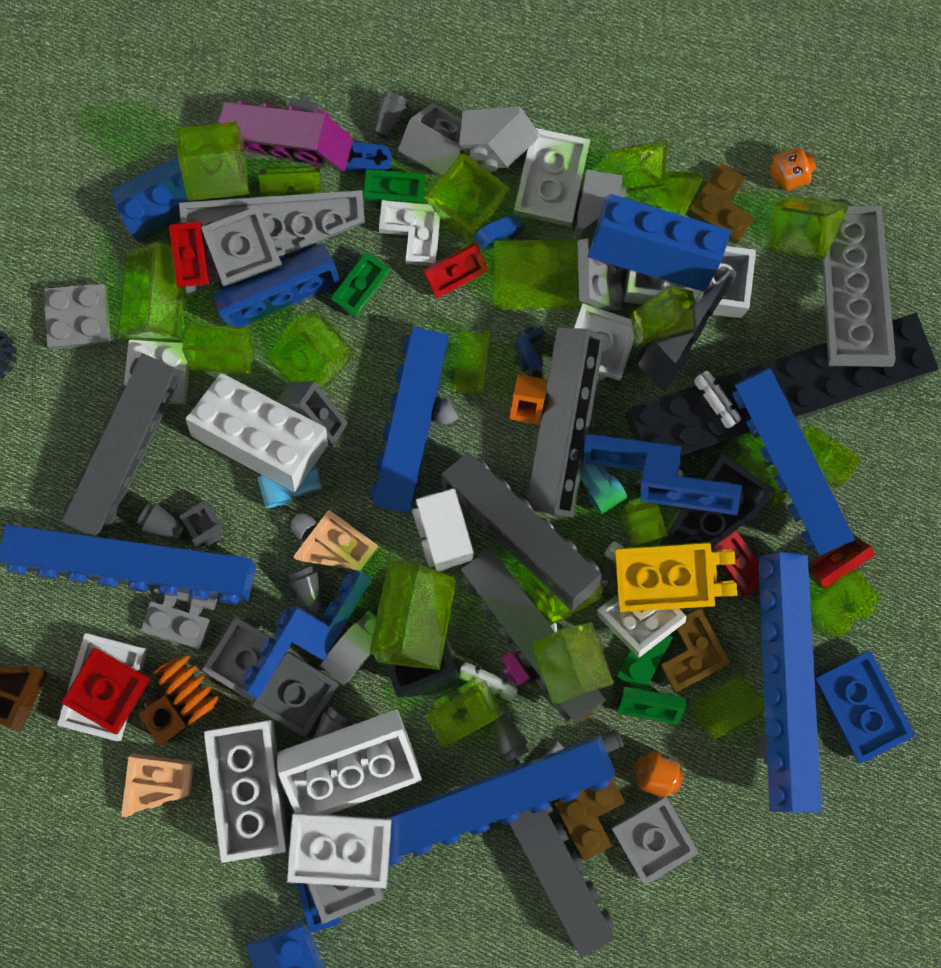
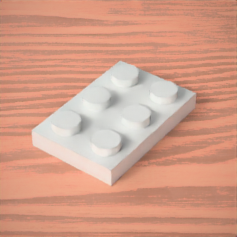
M536 128L539 136L527 150L513 214L571 227L590 139Z
M85 633L68 689L94 647H99L140 672L142 671L148 649ZM63 705L57 725L114 741H121L126 722L119 734L115 735Z
M294 813L292 816L287 882L386 888L392 819Z

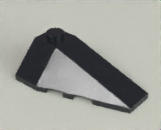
M730 269L656 333L653 340L649 337L646 338L638 352L643 355L638 365L660 390L667 391L692 348V344L698 340L708 322V318L712 316L737 273L733 269Z
M722 454L703 480L742 485L738 514L733 515L683 508L658 545L710 542L711 548H713L745 523L756 517L775 489Z
M414 562L387 573L388 656L386 667L396 696L431 695L462 683L417 564Z

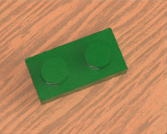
M366 169L364 202L382 203V200L423 204L425 174Z
M365 252L331 297V301L356 319L390 274L391 269L368 252Z
M668 635L639 658L629 649L615 677L645 691L673 637Z
M623 687L617 703V714L673 725L679 724L686 709V698L677 697L670 693L661 694L644 691L637 687Z

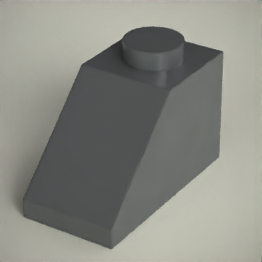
M315 381L289 382L276 401L326 427L328 445L335 444L348 424Z

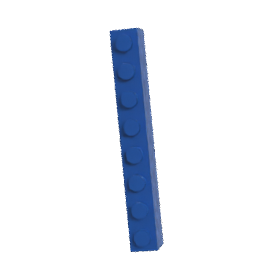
M6 525L0 545V563L7 567L6 571L9 573L26 575V571L37 572V576L46 579H56V575L67 576L68 581L85 584L87 579L96 580L98 585L116 588L117 584L128 585V589L138 592H147V588L159 589L158 593L167 596H177L178 592L189 593L190 598L207 601L208 596L220 598V602L231 605H238L239 601L249 602L256 569L253 561L245 557Z
M776 552L758 556L769 812L822 813L808 555Z
M601 735L380 817L392 819L388 867L402 861V856L412 852L414 857L422 855L431 850L430 845L438 842L446 846L461 839L460 834L471 831L472 835H476L490 828L489 824L500 820L501 824H506L518 819V813L530 809L531 813H537L548 808V802L560 798L561 802H567L580 795L578 791L590 787L592 791H596L610 785L609 780L613 778L615 770Z

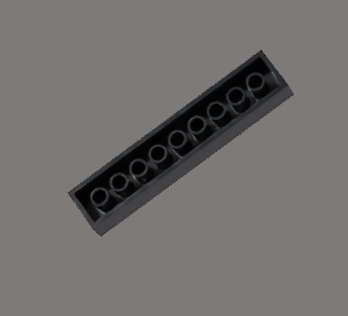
M916 312L892 320L896 358L893 367L829 366L826 342L715 379L713 383L715 385L719 384L733 404L730 406L732 410L736 408L742 418L739 423L731 428L725 427L720 420L722 418L721 414L717 415L703 396L704 390L700 391L697 386L631 407L626 412L625 417L634 440L681 446L680 459L752 435L746 423L751 417L746 408L739 409L732 395L733 392L737 391L734 384L768 367L771 368L796 420L924 378L939 368Z

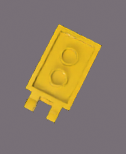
M710 542L615 548L619 612L715 606V597L737 596V583L734 580L717 582L716 565L735 564V552L732 549L711 551Z

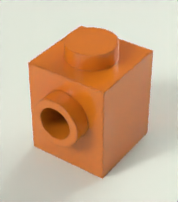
M517 374L509 419L540 425L547 379Z

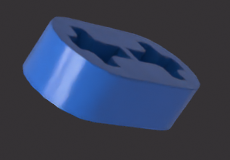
M352 142L350 152H353L356 158H352L351 162H347L346 172L366 174V169L383 171L391 169L392 155L386 146ZM377 155H383L384 161H381V165H375L373 159H376Z
M512 214L486 225L474 235L473 239L481 251H487L518 236L524 230L525 225L517 214Z

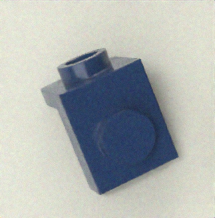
M529 327L518 334L519 338L515 341L514 347L518 353L515 356L516 361L522 372L528 371L530 377L542 373L543 364L532 345L544 338L545 330L543 327L536 330L534 327Z

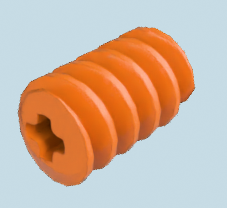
M186 655L170 660L156 670L153 676L164 674L158 682L161 687L170 685L166 691L168 697L178 695L173 705L175 707L185 705L180 714L182 717L193 715L188 722V726H191L215 708L214 705L219 697L218 695L210 698L207 697L212 687L211 685L202 688L199 686L205 677L203 675L198 677L192 676L198 667L194 665L186 668L185 664L190 659V656Z

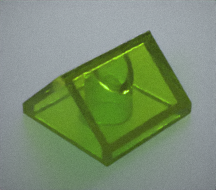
M662 140L613 149L593 171L623 175L621 186L627 187L626 192L664 186L667 142Z
M795 195L773 204L769 238L770 249L825 259L849 208L848 204Z
M592 622L559 630L531 644L553 705L614 684Z

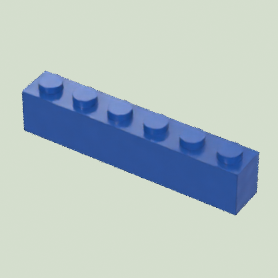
M413 327L411 336H405L402 353L407 354L404 365L399 364L396 375V382H400L398 394H392L389 411L394 412L391 423L386 422L383 433V440L387 441L385 453L379 452L376 470H381L378 482L373 481L369 499L374 500L373 505L377 509L411 516L448 349L449 334Z
M768 367L735 383L737 391L733 392L732 395L740 410L747 409L751 419L746 421L753 437L760 436L765 445L760 451L767 466L774 464L779 475L773 478L781 494L788 492L793 503L787 506L795 522L802 520L807 531L801 534L809 550L816 548L820 556L854 541L855 538L771 368Z

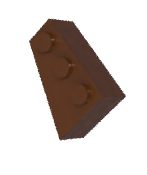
M0 666V725L22 731L48 672L39 667L12 668Z

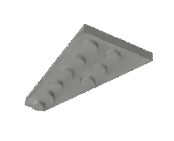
M362 190L179 203L181 224L200 221L203 226L260 206L280 258L365 223ZM205 237L210 285L186 287V292L189 296L221 283Z

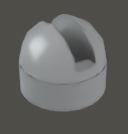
M447 398L440 401L434 408V417L440 424L447 425L459 419Z
M299 514L293 518L291 529L294 535L300 541L308 538L318 523L310 515Z

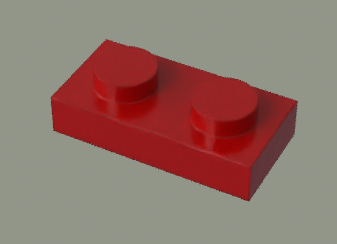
M200 221L169 225L178 288L210 285L205 240L201 229L203 224Z
M475 242L422 270L433 295L437 299L489 271L478 244Z
M735 531L711 548V551L732 549L735 552V564L720 566L729 579L737 583V590L742 596H749L759 587V561L738 532Z
M853 534L854 541L831 550L809 563V578L825 590L875 556L872 547Z

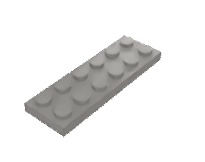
M821 206L819 223L828 365L893 367L896 358L882 206Z

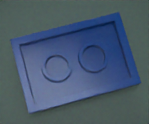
M866 650L814 677L815 684L856 763L862 764L916 736L870 650Z

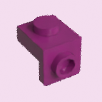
M521 650L518 652L510 651L501 659L506 665L502 669L512 683L517 681L519 685H527L539 676L533 667L527 670L520 661L517 654Z

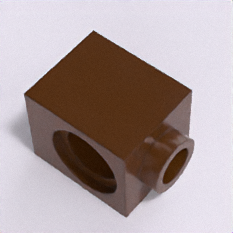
M158 693L143 704L146 709L140 712L138 716L160 746L168 743L190 726H188V717H182L180 714L182 711L181 707L173 705L174 697H168L167 695L161 697ZM162 708L166 709L170 714V721L166 726L160 724L157 718L158 712Z

